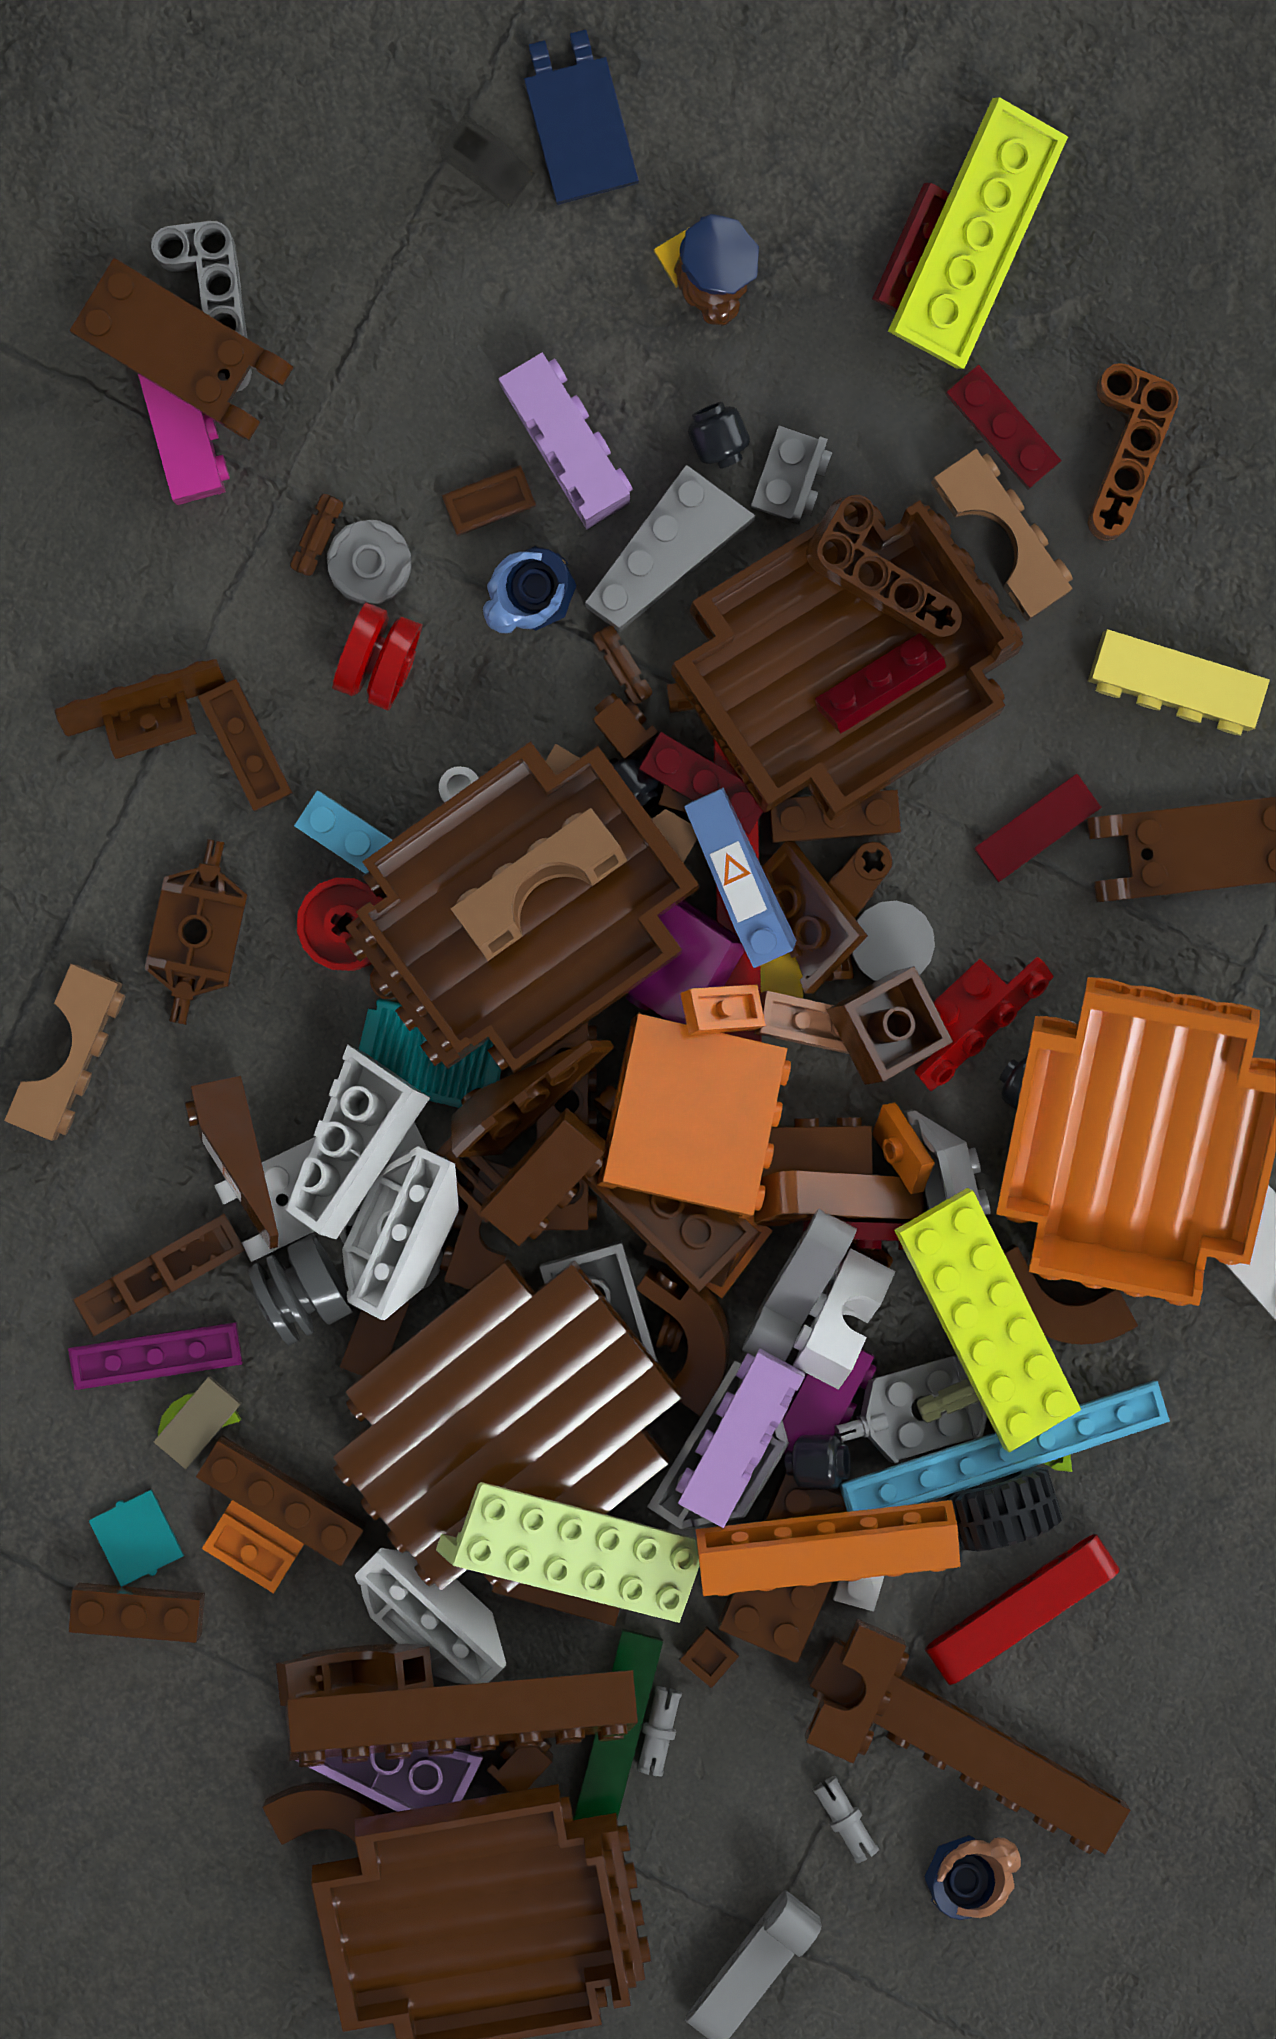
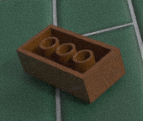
M784 1467L761 1522L847 1512L841 1491L836 1489L802 1490L797 1486L794 1476L787 1475ZM832 1582L818 1583L814 1586L781 1587L771 1591L755 1590L732 1593L729 1595L718 1620L719 1630L798 1663Z

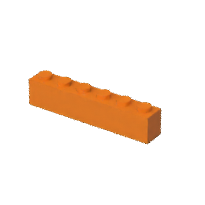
M952 1500L727 1525L724 1528L718 1526L696 1529L703 1596H727L737 1592L771 1591L781 1587L814 1586L818 1583L843 1580L857 1581L861 1578L878 1576L896 1577L904 1573L939 1572L948 1568L961 1567L958 1526Z

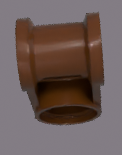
M879 842L864 843L828 881L829 887L854 918L875 893L874 890L889 873L892 867L890 851ZM877 849L883 853L880 861L884 864L883 868L880 871L872 868L869 872L865 871L863 866L866 861L862 858L863 853L866 850L870 853L876 852Z

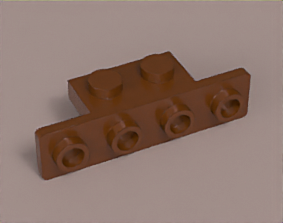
M216 659L197 661L186 668L171 673L156 674L148 680L133 685L115 687L107 693L85 700L71 701L66 706L55 709V715L66 736H72L105 725L111 751L115 759L197 734L187 699L213 690L225 684L226 680Z

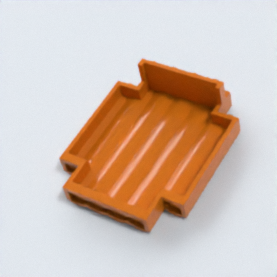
M1088 977L1078 1024L1057 1017L1035 1016L996 1215L1005 1216L1008 1220L1016 1223H1026L1028 1221L1037 1223L1029 1272L1036 1273L1048 1280L1066 1279L1080 1282L1082 1285L1092 1289L1106 1287L1121 1290L1133 1297L1151 1296L1165 1299L1173 1305L1185 1306L1192 1304L1199 1306L1203 1292L1204 1269L1207 1257L1216 1258L1219 1262L1228 1265L1239 1263L1250 1265L1276 1154V1060L1252 1058L1260 1025V1010L1236 1003L1215 1002L1196 995L1173 994L1154 987L1131 986L1112 979Z

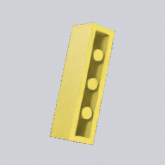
M1108 629L1102 633L1088 678V682L1097 684L1095 691L1115 698H1120L1121 692L1137 697L1136 704L1158 711L1161 710L1162 705L1178 709L1176 716L1179 718L1201 723L1202 717L1218 722V730L1241 736L1243 730L1250 731L1255 729L1270 682L1269 679Z

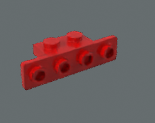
M1036 957L1015 978L1006 984L990 967L979 959L933 1002L953 1042L933 1053L915 1071L917 1077L930 1091H933L937 1086L947 1083L954 1076L956 1069L968 1057L978 1054L985 1047L987 1040L999 1028L1009 1025L1016 1018L1018 1011L1030 999L1037 998L1046 990L1054 976L1045 962Z

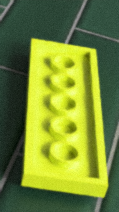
M1000 97L992 98L888 332L956 369L965 368L1068 136Z
M969 1188L962 1190L894 1230L1003 1449L1010 1453L1081 1410L973 1190Z

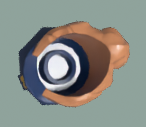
M968 1835L940 1845L924 1876L932 1896L931 1901L939 1911L950 1918L964 1920L972 1917H988L1006 1903L1008 1896L1013 1891L1014 1880L1012 1873L1021 1867V1857L1014 1843L1000 1837L994 1838L988 1843Z

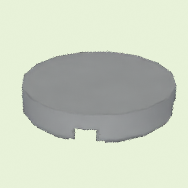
M378 520L354 522L345 526L333 538L327 553L328 572L334 586L347 599L362 605L365 602L381 604L394 598L405 587L411 573V553L404 537L393 526Z
M897 900L879 902L866 909L857 919L858 924L868 937L851 954L859 970L871 980L878 981L896 970L915 966L920 975L931 962L935 948L934 932L927 917L913 905Z

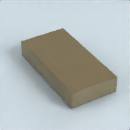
M209 1376L155 1439L154 1443L183 1468L187 1469L242 1403Z

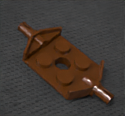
M207 839L203 864L199 863L198 868L166 876L163 880L145 969L172 991L171 996H174V1001L169 1019L170 1022L177 1023L178 1021L179 1024L187 1025L189 1007L194 996L230 986V974L246 899L249 898V895L221 872L220 862L225 842ZM193 919L201 920L207 928L205 939L198 944H192L184 937V927Z

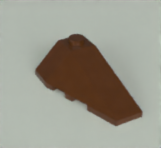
M610 1040L586 1041L488 1086L476 1088L469 1092L461 1100L462 1106L451 1116L452 1152L456 1158L501 1155L606 1056L614 1048V1045Z

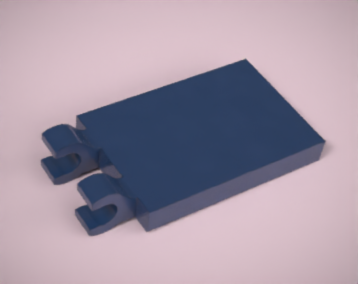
M586 29L570 33V42L577 65L552 70L545 40L529 44V52L536 75L524 78L557 205L639 183L607 58L593 59Z

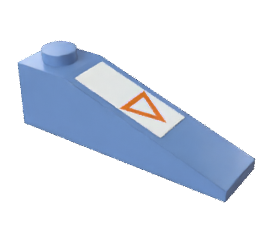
M724 787L686 804L684 807L733 926L753 968L793 951L797 940Z

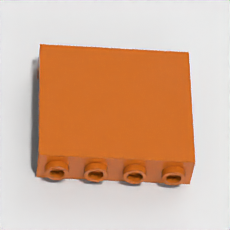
M637 1014L631 1019L603 1154L606 1160L600 1167L597 1185L611 1189L616 1187L626 1188L740 1214L739 1218L743 1219L753 1216L754 1210L760 1211L765 1197V1186L760 1185L763 1168L768 1169L770 1167L774 1152V1144L768 1143L771 1127L778 1126L783 1104L777 1101L780 1085L785 1086L787 1084L791 1069V1061L785 1060L788 1048L724 1033L689 1035L687 1025Z

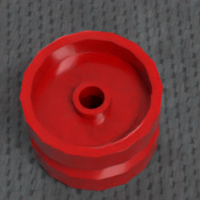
M365 602L343 649L334 676L332 689L355 696L363 688L368 676L371 675L366 694L367 701L388 711L394 704L401 687L404 686L410 673L423 624L400 617L393 623L387 637L384 638L389 619L387 610Z
M336 877L319 883L305 896L297 912V934L302 948L316 963L331 970L356 971L372 965L367 957L362 961L357 959L345 942V940L351 937V934L341 932L338 928V923L343 917H350L354 921L359 917L356 911L369 902L375 906L384 899L383 896L379 895L377 897L369 885L355 878Z

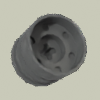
M310 1234L287 1247L292 1264L287 1269L275 1255L267 1257V1264L272 1277H269L260 1263L248 1267L254 1297L269 1325L279 1333L288 1346L300 1341L294 1324L295 1321L307 1336L315 1333L310 1313L316 1311L323 1321L330 1325L354 1312L353 1305L347 1301V1291L338 1272L314 1234Z

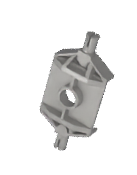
M953 1355L869 1380L865 1389L861 1415L857 1416L855 1421L835 1425V1433H842L836 1435L841 1443L861 1436L867 1437L889 1462L898 1463L899 1460L972 1438L983 1437L987 1415L980 1401L950 1414L944 1411L940 1413L941 1418L930 1423H926L924 1420H917L913 1416L911 1406L916 1398L920 1396L925 1397L930 1394L934 1398L939 1395L937 1391L968 1378L957 1355Z

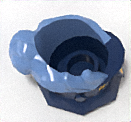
M536 546L523 552L509 554L494 569V573L487 584L491 599L483 606V615L487 625L499 633H511L516 627L536 631L564 618L577 586L567 567L568 562L559 553Z

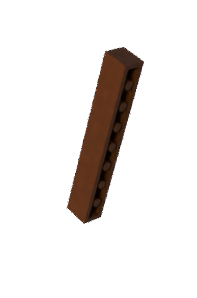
M834 1635L811 1672L808 1682L810 1687L814 1688L812 1695L820 1700L823 1696L834 1702L847 1703L859 1696L863 1689L864 1679L856 1670L841 1663L840 1655L846 1642ZM893 1675L887 1689L888 1692L892 1693L888 1707L882 1717L875 1715L871 1726L875 1723L888 1730L886 1737L905 1749H908L909 1745L912 1744L923 1750L925 1753L922 1757L932 1765L942 1770L949 1765L961 1772L959 1779L972 1788L981 1791L983 1786H986L998 1793L996 1800L1007 1808L1018 1812L1020 1807L1035 1814L1032 1820L1044 1829L1055 1833L1056 1829L1059 1828L1072 1835L1069 1841L1079 1849L1089 1854L1094 1849L1103 1854L1107 1853L1131 1811L1126 1802L904 1675H901L900 1678Z

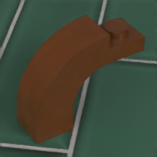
M1012 1244L1003 1249L1045 1336L1069 1344H1095L1114 1339L1138 1327L1119 1290L1108 1288L1087 1300L1076 1303L1054 1300L1042 1291L1033 1274L1029 1272L1030 1268L1018 1246Z
M651 1265L642 1276L636 1290L670 1313L684 1329L688 1341L687 1359L671 1380L682 1392V1397L679 1401L701 1416L718 1390L728 1366L731 1341L727 1319L718 1300L706 1286L698 1293L689 1285L684 1289L680 1286V1280L672 1272L664 1268L658 1270Z
M376 1644L343 1647L302 1654V1658L276 1663L280 1706H286L287 1700L434 1687L430 1646Z
M312 1782L290 1787L267 1798L262 1807L281 1845L309 1831L318 1829H330L341 1832L355 1842V1819L385 1814L380 1807L365 1795L349 1787L326 1782Z

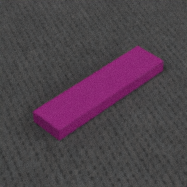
M237 1322L68 1348L74 1390L243 1364Z

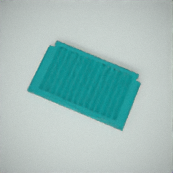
M378 998L376 1001L377 1010L368 1009L359 1050L365 1052L429 1096L428 1101L460 1108L462 1106L461 1100L469 1092L499 1081L501 1069L487 1051L494 1045L490 1039L449 1069L446 1068L443 1062L434 1066L420 1046L426 1039L418 1027L409 1031L395 1012L397 1008L402 1006L400 1003Z

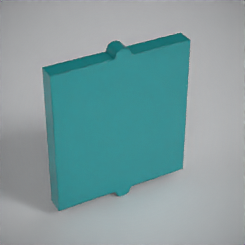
M152 1489L126 1502L119 1500L116 1503V1507L89 1520L121 1587L148 1573L154 1576L159 1568L184 1556L180 1544Z

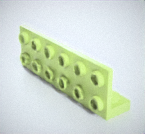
M480 1482L477 1485L462 1531L458 1532L457 1538L441 1534L436 1551L456 1567L680 1623L700 1566L697 1538Z

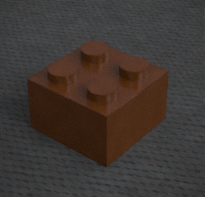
M915 966L896 970L826 1009L865 1085L884 1082L953 1042Z

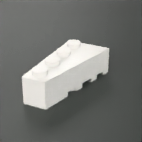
M348 1044L342 1058L345 1061L338 1080L334 1079L329 1093L331 1099L323 1121L319 1120L313 1135L316 1136L310 1156L304 1160L286 1208L287 1212L318 1234L333 1239L338 1238L430 1098L365 1052Z

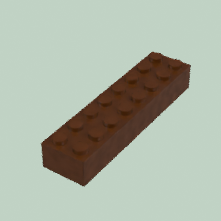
M633 1670L287 1700L286 1704L289 1761L299 1760V1767L325 1765L327 1757L342 1756V1763L366 1762L368 1757H370L369 1754L384 1752L386 1760L410 1758L413 1750L428 1749V1756L449 1755L454 1753L453 1750L456 1749V1746L470 1745L471 1752H486L496 1750L499 1742L513 1741V1748L515 1749L539 1746V1742H542V1739L555 1738L556 1745L580 1743L581 1739L585 1738V1735L598 1734V1741L624 1739V1735H627L628 1731L638 1723Z

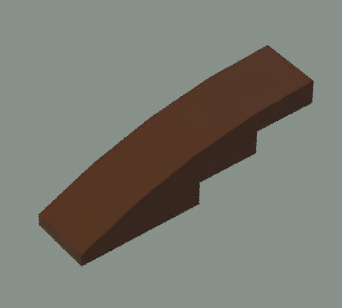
M222 1214L73 1299L72 1302L92 1337L240 1254L245 1249L226 1215Z

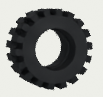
M1034 1466L952 1493L946 1498V1501L952 1500L960 1548L967 1551H987L1020 1543L1050 1531L1063 1520L1049 1470L1044 1467Z

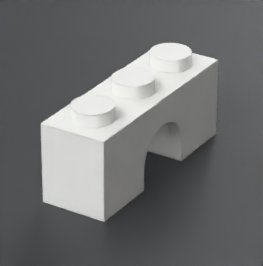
M850 1248L829 1280L826 1294L821 1293L809 1315L815 1317L811 1327L804 1325L794 1343L793 1348L799 1350L793 1366L839 1390L851 1373L867 1338L852 1330L845 1323L843 1315H851L868 1323L882 1304L896 1271Z

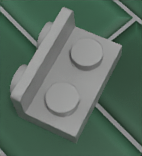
M778 426L751 508L799 524L802 514L810 516L818 492L811 490L815 475H825L832 455L831 451L825 450L828 439L821 436L817 439Z

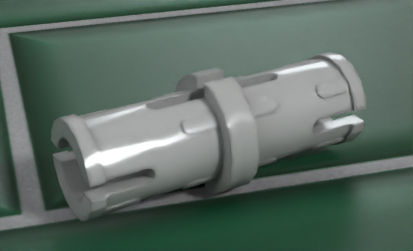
M661 1686L655 1687V1696L649 1722H645L642 1732L646 1735L640 1761L636 1769L641 1773L649 1775L651 1767L653 1776H663L669 1742L674 1740L676 1735L673 1725L679 1700L682 1696V1692L671 1688L668 1694V1691H665L666 1687Z
M832 1776L825 1780L833 1794L832 1797H830L822 1783L815 1786L813 1792L817 1795L832 1819L830 1826L833 1831L840 1833L854 1857L855 1863H861L867 1860L859 1846L860 1842H862L871 1857L879 1851V1848L875 1845L861 1822L862 1813L859 1808L852 1807L837 1777Z

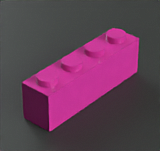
M138 374L174 503L180 505L226 492L223 481L230 479L227 464L223 454L216 456L212 440L219 438L215 420Z

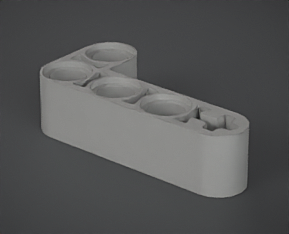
M204 221L167 226L158 230L151 242V249L158 263L170 272L197 270L202 311L217 321L225 318L234 320L236 322L235 331L247 338L236 245L228 228L218 221ZM216 234L225 237V246L220 252L209 253L204 250V243L209 236ZM171 240H179L183 243V250L178 257L169 259L162 256L164 244ZM222 276L231 280V287L227 293L218 296L209 292V286L215 278ZM251 368L236 392L248 386L251 380ZM219 371L218 378L222 381L227 380L228 378L225 373Z
M820 1209L816 1211L764 1298L743 1344L742 1351L755 1357L760 1348L784 1362L786 1361L802 1324L845 1256L857 1228Z
M784 1890L698 1998L685 2021L708 2039H729L794 1954L798 1957L802 1956L815 1941L822 1927L820 1916Z

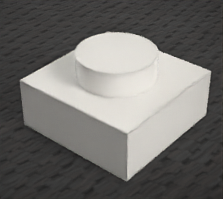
M884 1576L861 1578L857 1581H837L833 1600L874 1612Z

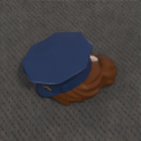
M716 214L701 217L699 222L686 230L685 237L680 245V256L675 264L674 272L677 275L678 286L682 291L685 301L702 312V317L706 323L724 326L737 316L740 310L738 299L747 291V284L757 278L759 246L749 236L739 220Z

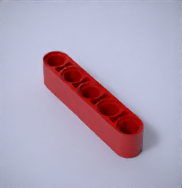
M1090 1535L938 1636L926 1646L925 1651L947 1684H955L1107 1583L1120 1572V1568L1098 1535Z

